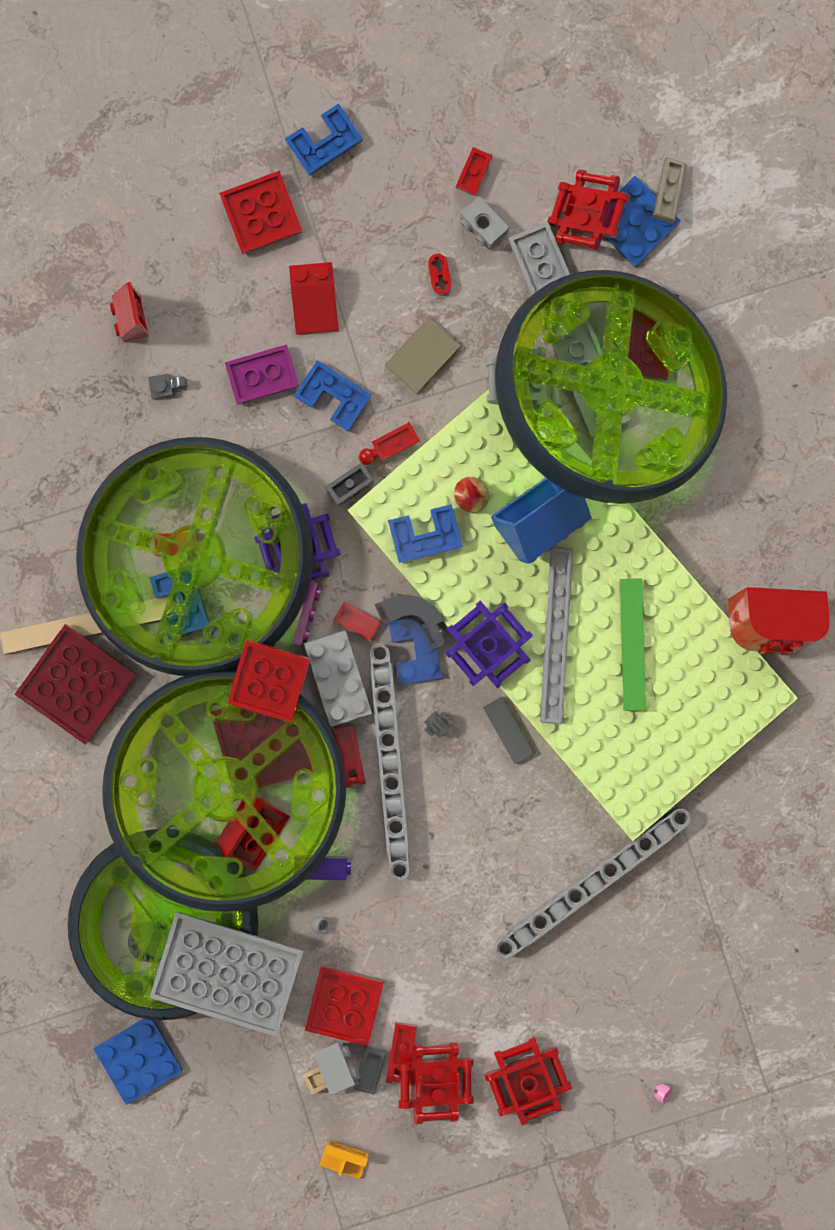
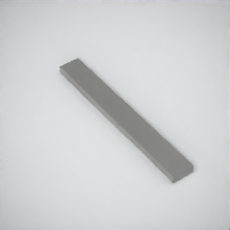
M552 548L550 550L540 723H563L573 549Z

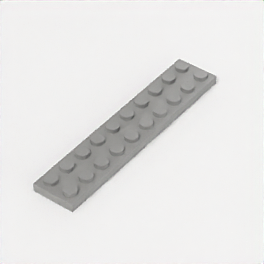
M548 222L508 238L510 247L531 295L548 283L570 275ZM577 290L557 295L538 305L536 309L557 359L561 364L562 371L590 437L629 422L631 418Z

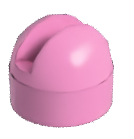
M658 1084L655 1087L657 1090H654L653 1094L658 1101L664 1104L671 1096L672 1088L665 1084Z

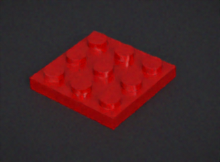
M280 170L219 193L242 255L303 233Z
M246 639L227 704L291 722L310 658Z
M321 966L305 1031L368 1046L384 981Z

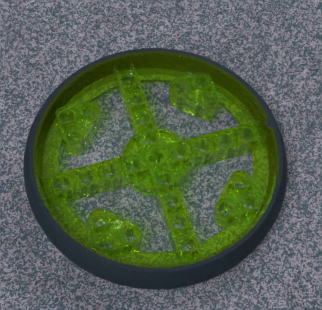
M590 270L561 277L536 291L520 306L509 322L500 342L495 368V386L499 409L507 431L527 461L544 477L568 492L586 499L616 504L637 503L657 498L679 488L690 480L710 457L719 440L726 415L727 384L723 364L716 345L706 327L683 301L664 287L648 279L612 270ZM607 303L603 353L601 356L591 360L587 366L531 354L540 333L542 339L547 344H556L577 330L589 318L590 309L586 304ZM553 308L557 309L559 311V314L556 313ZM633 309L645 314L656 322L646 333V341L669 371L677 372L688 363L694 390L643 379L640 369L628 358ZM551 328L554 329L557 332V334L553 333ZM526 365H529L532 368V371L528 370L526 368ZM547 369L550 370L553 373V375H550L547 372ZM568 374L572 375L574 380L570 379ZM589 378L594 381V384L589 381ZM528 382L581 393L586 405L596 413L591 465L578 460L566 452L577 441L576 430L552 401L542 402L535 410L531 401ZM607 403L613 407V410L608 407ZM638 406L692 417L684 438L679 429L669 428L635 454V464L641 469L617 471L623 416L632 413ZM542 410L546 411L549 417H546L542 413ZM605 424L609 425L611 430H608ZM540 431L546 434V438L541 436ZM561 436H564L567 439V442H564ZM603 444L609 448V451L604 449ZM645 453L649 455L650 460L646 458ZM666 458L670 460L671 464L666 461ZM601 465L607 469V472L602 470Z
M209 437L176 438L159 442L133 454L117 466L99 486L84 513L79 530L76 552L77 576L84 602L101 632L121 652L148 668L177 676L234 670L238 668L246 639L272 647L286 633L299 614L305 601L312 575V536L308 519L297 494L283 475L267 460L243 446L221 439ZM192 468L209 469L192 524L178 528L168 538L117 521L124 506L134 494L137 502L146 506H153L184 489L186 485L185 477L176 471ZM220 468H224L226 471L225 476L218 479L217 471ZM156 469L158 475L154 480H151L149 477L150 472ZM173 476H177L178 483L171 487L170 479ZM233 477L245 483L259 496L248 497L244 502V511L261 542L274 545L280 540V573L226 556L225 545L215 530ZM218 489V497L212 500L210 498L211 491ZM147 490H150V492H151V497H150V499L147 500V501H144V500H143V494H144V492L147 491ZM258 501L260 509L253 513L251 505ZM275 508H279L281 512L277 519L271 517V512ZM210 509L212 517L205 521L203 514L206 510ZM113 525H116L117 533L114 536H111L109 532L110 528ZM268 529H272L274 532V536L270 540H266L264 536ZM204 530L205 538L199 542L197 540V533ZM136 531L138 535L137 540L131 542L130 534ZM156 538L158 545L156 548L151 549L150 541ZM110 540L162 556L164 569L173 581L156 636L143 629L130 617V615L139 616L144 613L146 604L129 571L115 568L109 572L108 555ZM176 544L178 546V552L176 555L172 556L170 554V548L172 545ZM192 553L198 555L197 560L190 558ZM217 557L219 565L217 568L212 569L210 562L213 558ZM234 564H238L240 571L237 575L233 576L231 574V567ZM258 570L260 572V579L257 582H253L251 574ZM186 572L192 574V579L189 583H185L183 579ZM119 573L124 575V580L121 584H118L116 581ZM220 575L273 592L269 602L255 620L250 610L237 608L205 625L203 635L206 640L213 643L204 645L179 644L196 590L209 586ZM275 577H279L281 580V585L277 589H274L271 584ZM183 592L185 595V601L182 604H179L177 602V596L179 593ZM115 593L117 595V602L112 605L110 603V596ZM136 600L138 607L132 612L130 603ZM241 612H244L247 616V620L243 624L238 622V615ZM173 613L178 615V622L175 625H172L170 622V617ZM216 626L220 632L218 637L213 638L211 636V629ZM234 633H238L240 636V641L237 645L231 642V637ZM166 634H170L172 638L168 646L163 641Z
M237 669L183 676L165 684L150 694L132 711L118 731L107 756L103 775L102 796L105 820L110 836L124 862L140 880L160 895L184 906L205 911L229 912L255 908L270 903L298 887L316 870L330 851L337 837L345 809L346 775L339 746L324 718L301 694L299 695L292 721L282 720L285 724L243 760L230 756L212 758L176 715L180 712L208 702L206 713L212 721L251 724L257 718V712L253 711V715L250 718H244L241 715L243 708L227 704V695L231 691ZM214 705L222 707V712L218 716L210 713ZM172 717L174 724L168 728L162 725L164 718ZM289 727H296L299 731L298 735L289 737L286 734V730ZM161 729L196 770L192 782V797L194 801L148 839L140 823L136 804L142 809H150L155 804L159 767L152 757H141L152 737ZM179 734H187L188 741L185 744H178L176 742ZM300 740L309 756L313 773L305 768L295 773L291 810L296 820L305 821L309 818V821L301 837L290 850L253 805L258 793L256 776ZM272 741H279L282 744L279 751L274 752L269 748ZM194 750L202 752V758L198 761H193L190 758ZM262 755L265 758L263 765H254L252 762L254 756ZM146 762L154 764V768L150 773L142 771V766ZM208 767H214L217 770L216 775L212 778H208L204 774ZM240 769H245L248 772V776L244 780H238L235 776L236 772ZM301 774H307L310 777V782L307 785H301L298 782V777ZM129 776L136 777L137 782L133 787H126L125 780ZM222 784L225 786L227 784L230 785L228 788L230 792L228 794L224 792L222 794L219 793ZM317 790L322 791L325 795L321 802H316L312 798V794ZM143 793H149L151 796L150 802L147 804L139 802V797ZM205 798H212L214 804L212 808L204 809L202 801ZM237 800H242L245 802V808L239 812L235 811L233 803ZM298 805H305L308 812L305 816H298L295 813ZM189 812H194L197 816L196 821L192 824L186 823L184 819L185 815ZM250 817H257L260 821L258 827L249 828L247 826L248 819ZM207 818L218 822L238 820L274 864L258 873L239 878L243 874L244 868L241 861L236 858L197 856L191 864L192 871L194 872L192 874L175 866L163 855ZM173 826L178 827L179 835L176 838H169L167 835L168 829ZM269 833L273 835L274 841L271 845H264L261 842L264 834ZM154 841H160L162 844V849L158 853H153L150 850V846ZM280 850L288 853V859L282 863L278 862L275 858L276 853ZM205 860L208 863V868L205 872H198L196 870L198 861ZM233 862L240 866L239 872L235 875H231L227 871L228 865ZM214 877H219L222 879L221 888L212 889L210 881Z

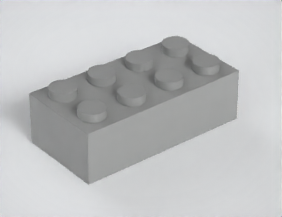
M345 630L304 643L330 727L372 714L347 631Z

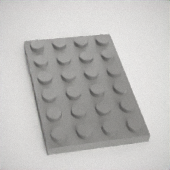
M177 911L150 998L277 1037L304 950Z

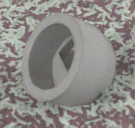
M322 916L316 917L311 922V928L315 933L325 935L329 931L330 921Z

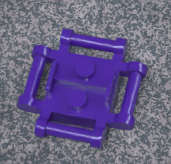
M304 503L302 506L308 519L312 536L313 564L318 562L320 566L319 569L312 571L311 580L322 576L326 578L330 575L325 560L338 557L341 553L339 548L337 549L331 532L328 522L330 521L329 515L323 514L311 518L308 505ZM291 510L273 516L272 514L266 515L269 532L257 535L254 539L256 544H259L267 570L265 572L266 577L272 578L283 574L288 589H292L295 587L297 576L291 577L290 571L299 569L300 553L296 524L294 522L278 528L275 526L277 523L293 518ZM317 524L321 525L328 551L322 553L314 525ZM272 539L280 567L277 568L274 566L267 540Z
M480 600L475 604L476 607L455 625L451 624L447 628L457 640V643L446 651L445 654L448 658L451 657L466 674L472 686H475L487 676L498 689L503 685L502 682L524 663L527 665L531 661L520 647L532 638L533 634L525 630L508 610L509 606L506 603H503L491 613ZM483 613L486 619L462 637L459 632ZM499 615H502L521 637L515 642L496 618ZM460 648L465 650L482 670L481 672L475 673L458 653ZM516 652L519 657L495 676L492 671Z

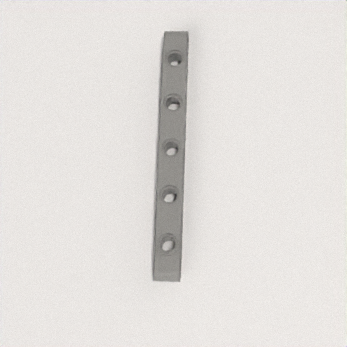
M376 644L370 651V670L387 856L391 876L397 881H402L409 875L410 855L393 669L388 647L384 644ZM378 647L386 650V657L382 660H378L374 656V651ZM382 690L390 693V700L386 703L378 700V694ZM391 734L394 737V743L390 746L384 745L382 743L383 735ZM394 777L398 780V786L395 789H389L386 786L388 778ZM399 821L402 824V829L399 832H393L390 829L391 822ZM398 864L404 865L406 868L405 874H395L394 867Z
M680 807L670 810L634 841L628 840L515 924L496 941L495 949L498 956L503 959H509L522 949L528 947L673 839L690 824L691 816L689 812ZM678 812H683L685 819L682 823L677 824L674 817ZM643 838L650 840V846L647 849H641L639 846ZM609 864L615 865V872L612 875H606L604 872L605 867ZM574 890H578L581 893L577 901H572L569 898L570 893ZM539 916L546 918V923L542 927L534 924L535 919ZM504 942L511 944V950L507 953L499 950L500 945Z

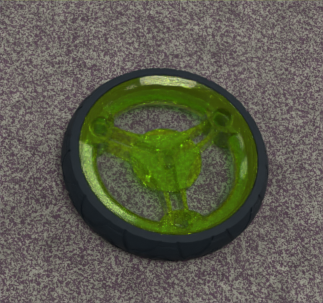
M153 829L140 831L124 837L134 856L143 859L145 864L169 861L195 869L214 886L221 901L238 900L254 896L247 877L234 860L223 855L219 846L199 835L176 829ZM113 843L93 859L75 887L68 912L70 950L74 962L86 983L101 999L112 1007L126 1014L148 1020L185 1018L195 1015L197 1012L150 998L154 985L152 976L163 956L176 912L194 917L196 915L216 913V922L214 923L258 936L257 907L231 911L234 919L227 921L223 918V912L205 911L176 903L153 891L140 880L124 862ZM120 867L128 869V877L123 878L119 875L118 870ZM133 879L146 895L141 901L127 884ZM121 887L134 907L130 919V931L134 942L139 947L134 970L126 973L120 971L108 956L102 941L100 928L101 913L105 899L110 890ZM163 919L166 920L165 924L167 925L164 929L160 928L161 924L158 923V921L161 922ZM146 953L155 957L148 974L139 971ZM134 980L142 982V990H136L133 987Z

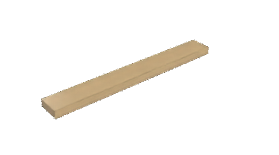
M169 596L97 611L109 630L159 621L173 615ZM90 613L1 632L0 638L3 653L9 654L50 645L64 624L69 625L84 637L102 632Z

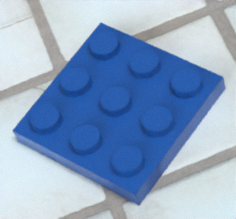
M636 176L619 191L628 194L630 197L628 203H625L620 218L617 238L606 237V240L634 268L681 221L677 216L673 223L652 218L656 195Z
M143 1018L93 1048L126 1105L183 1072V1068L155 1020Z

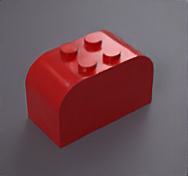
M746 587L728 599L731 635L734 641L746 650L760 651L761 654L780 652L781 655H791L793 652H798L824 638L830 627L827 591Z

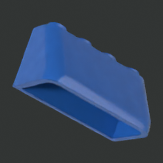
M544 478L515 498L491 517L495 528L518 560L526 564L536 561L537 557L551 550L555 544L568 538L569 534L583 527L586 522L592 519L585 498L560 488L547 478Z

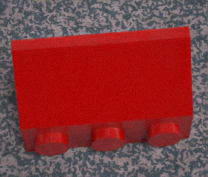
M248 790L214 844L219 846L223 855L256 871L287 823L290 815Z

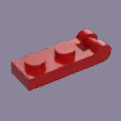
M354 725L332 729L343 759L346 788H351V785L366 784ZM356 769L357 775L349 777L348 770Z
M395 1022L386 1083H400V1074L394 1073V1070L398 1068L399 1062H410L412 1060L417 1025Z

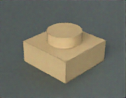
M319 1066L302 1074L311 1095L327 1088Z

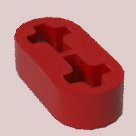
M433 254L428 260L432 289L437 295L444 296L451 290V278L447 259L442 254ZM435 259H439V262L444 263L441 265V272L437 273L436 266H432L435 263ZM442 276L443 283L448 284L445 286V290L436 287L439 284L438 277Z

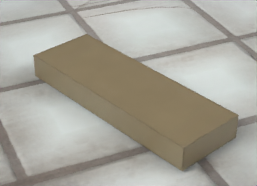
M668 157L665 158L652 218L668 223L675 221L687 163Z

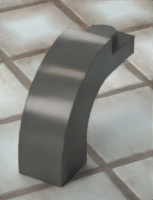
M398 595L374 604L383 624L390 623L400 617H408L420 625L431 649L446 644L444 632L437 626L444 619L439 611L425 599L413 595Z

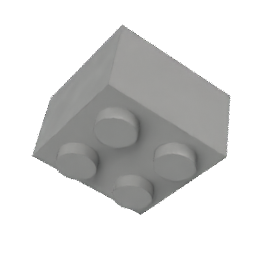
M336 1043L313 1053L330 1095H337L360 1084L358 1079L361 1078L357 1066H352L350 1059L353 1056L348 1045Z

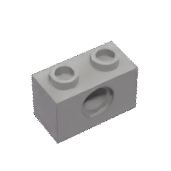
M480 196L460 215L461 225L468 232L471 230L476 235V241L482 247L487 246L489 250L509 231V226ZM480 220H485L489 226L481 229L477 223Z

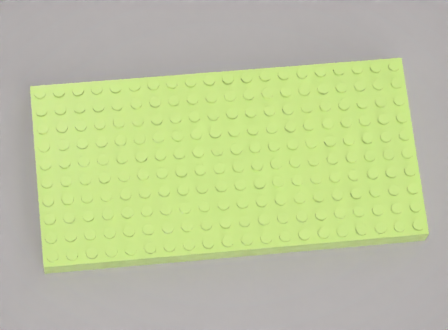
M488 389L348 509V513L417 593L439 611L444 619L442 622L447 627L451 624L455 625L476 607L475 604L480 600L491 613L503 603L509 606L508 610L527 632L530 631L533 634V637L520 647L531 661L527 665L524 663L502 682L503 685L499 688L624 833L634 841L798 698L757 651L746 650L734 641L730 632L729 618L629 503H604L586 499L592 519L586 522L583 527L569 534L568 538L561 540L553 546V548L573 549L563 723H540L550 550L541 554L532 563L520 562L495 528L491 517L495 512L546 477L527 461L515 445L502 419L499 405L487 403ZM549 410L546 423L525 419L539 442L563 465L588 479L600 483L608 480ZM465 477L480 479L489 491L487 505L476 513H468L462 510L456 504L454 498L456 484ZM452 504L463 547L399 563L388 520L409 515L414 536L436 531L431 509ZM642 578L646 710L623 711L619 579ZM481 613L459 632L461 636L467 635L486 619L485 615ZM502 615L496 618L515 642L521 638ZM514 652L492 671L494 675H498L519 657L518 654Z

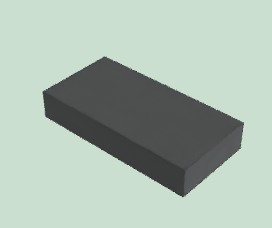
M370 1046L365 1047L359 1067L361 1078L358 1080L360 1084L353 1089L372 1095L375 1094L387 1051Z

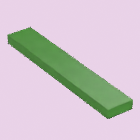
M642 578L619 579L623 711L646 710Z

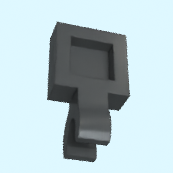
M170 374L148 377L152 399L174 396L173 389L188 387L187 378L185 377L171 379Z

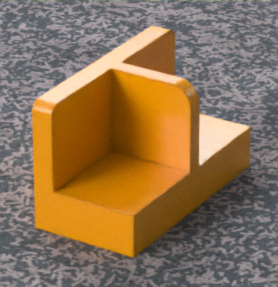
M327 1140L320 1166L337 1171L340 1177L342 1174L360 1179L364 1167H366L369 1153Z

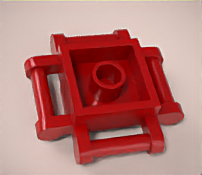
M579 169L576 172L575 185L559 182V192L552 214L548 217L547 222L550 226L560 228L556 234L557 243L576 244L597 251L602 238H617L620 218L625 203H628L630 196L623 192H617L620 184L619 176L611 175L609 177L587 173L586 170ZM585 182L608 185L609 187L605 191L584 187ZM564 202H565V206H564V209H563V214H564L565 216H564V219L562 220V219H559V217H560V214H561V211H562V208H563V205H564ZM569 232L592 237L586 238L581 236L570 235Z
M532 1037L523 1044L502 1052L500 1050L494 1052L499 1069L485 1073L484 1077L491 1086L499 1107L497 1109L499 1116H505L516 1111L521 1125L524 1126L530 1120L554 1111L556 1113L563 1111L557 1095L567 1092L573 1087L566 1078L558 1057L559 1051L557 1046L540 1052L535 1037ZM533 1050V1056L522 1058L506 1066L504 1060ZM549 1058L560 1084L556 1087L553 1086L544 1060ZM502 1076L512 1100V1104L509 1105L506 1104L497 1078ZM552 1100V1103L547 1104L545 1106L539 1107L526 1113L523 1112L526 1109Z
M457 1042L440 1046L423 1047L422 1044L414 1045L413 1059L410 1062L398 1063V1070L400 1071V1100L398 1101V1108H413L415 1125L441 1120L457 1122L459 1120L458 1104L474 1103V1096L471 1095V1067L474 1066V1059L458 1058L459 1046ZM448 1054V1057L422 1059L423 1055ZM458 1067H463V1095L458 1096L460 1094ZM409 1071H411V1099H409ZM449 1105V1111L422 1112V1107Z

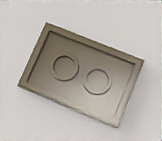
M428 317L386 362L385 366L417 394L460 348V345Z

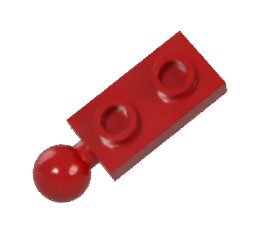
M408 422L372 441L374 448L362 449L358 458L363 465H371L377 456H379L381 461H384L417 444L420 440L411 423Z

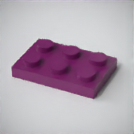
M287 344L225 362L237 405L299 387Z

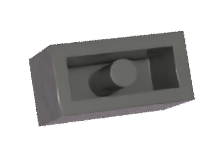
M361 462L328 484L326 489L339 507L372 485L374 480Z

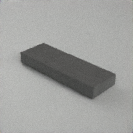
M502 697L483 707L514 764L534 754Z

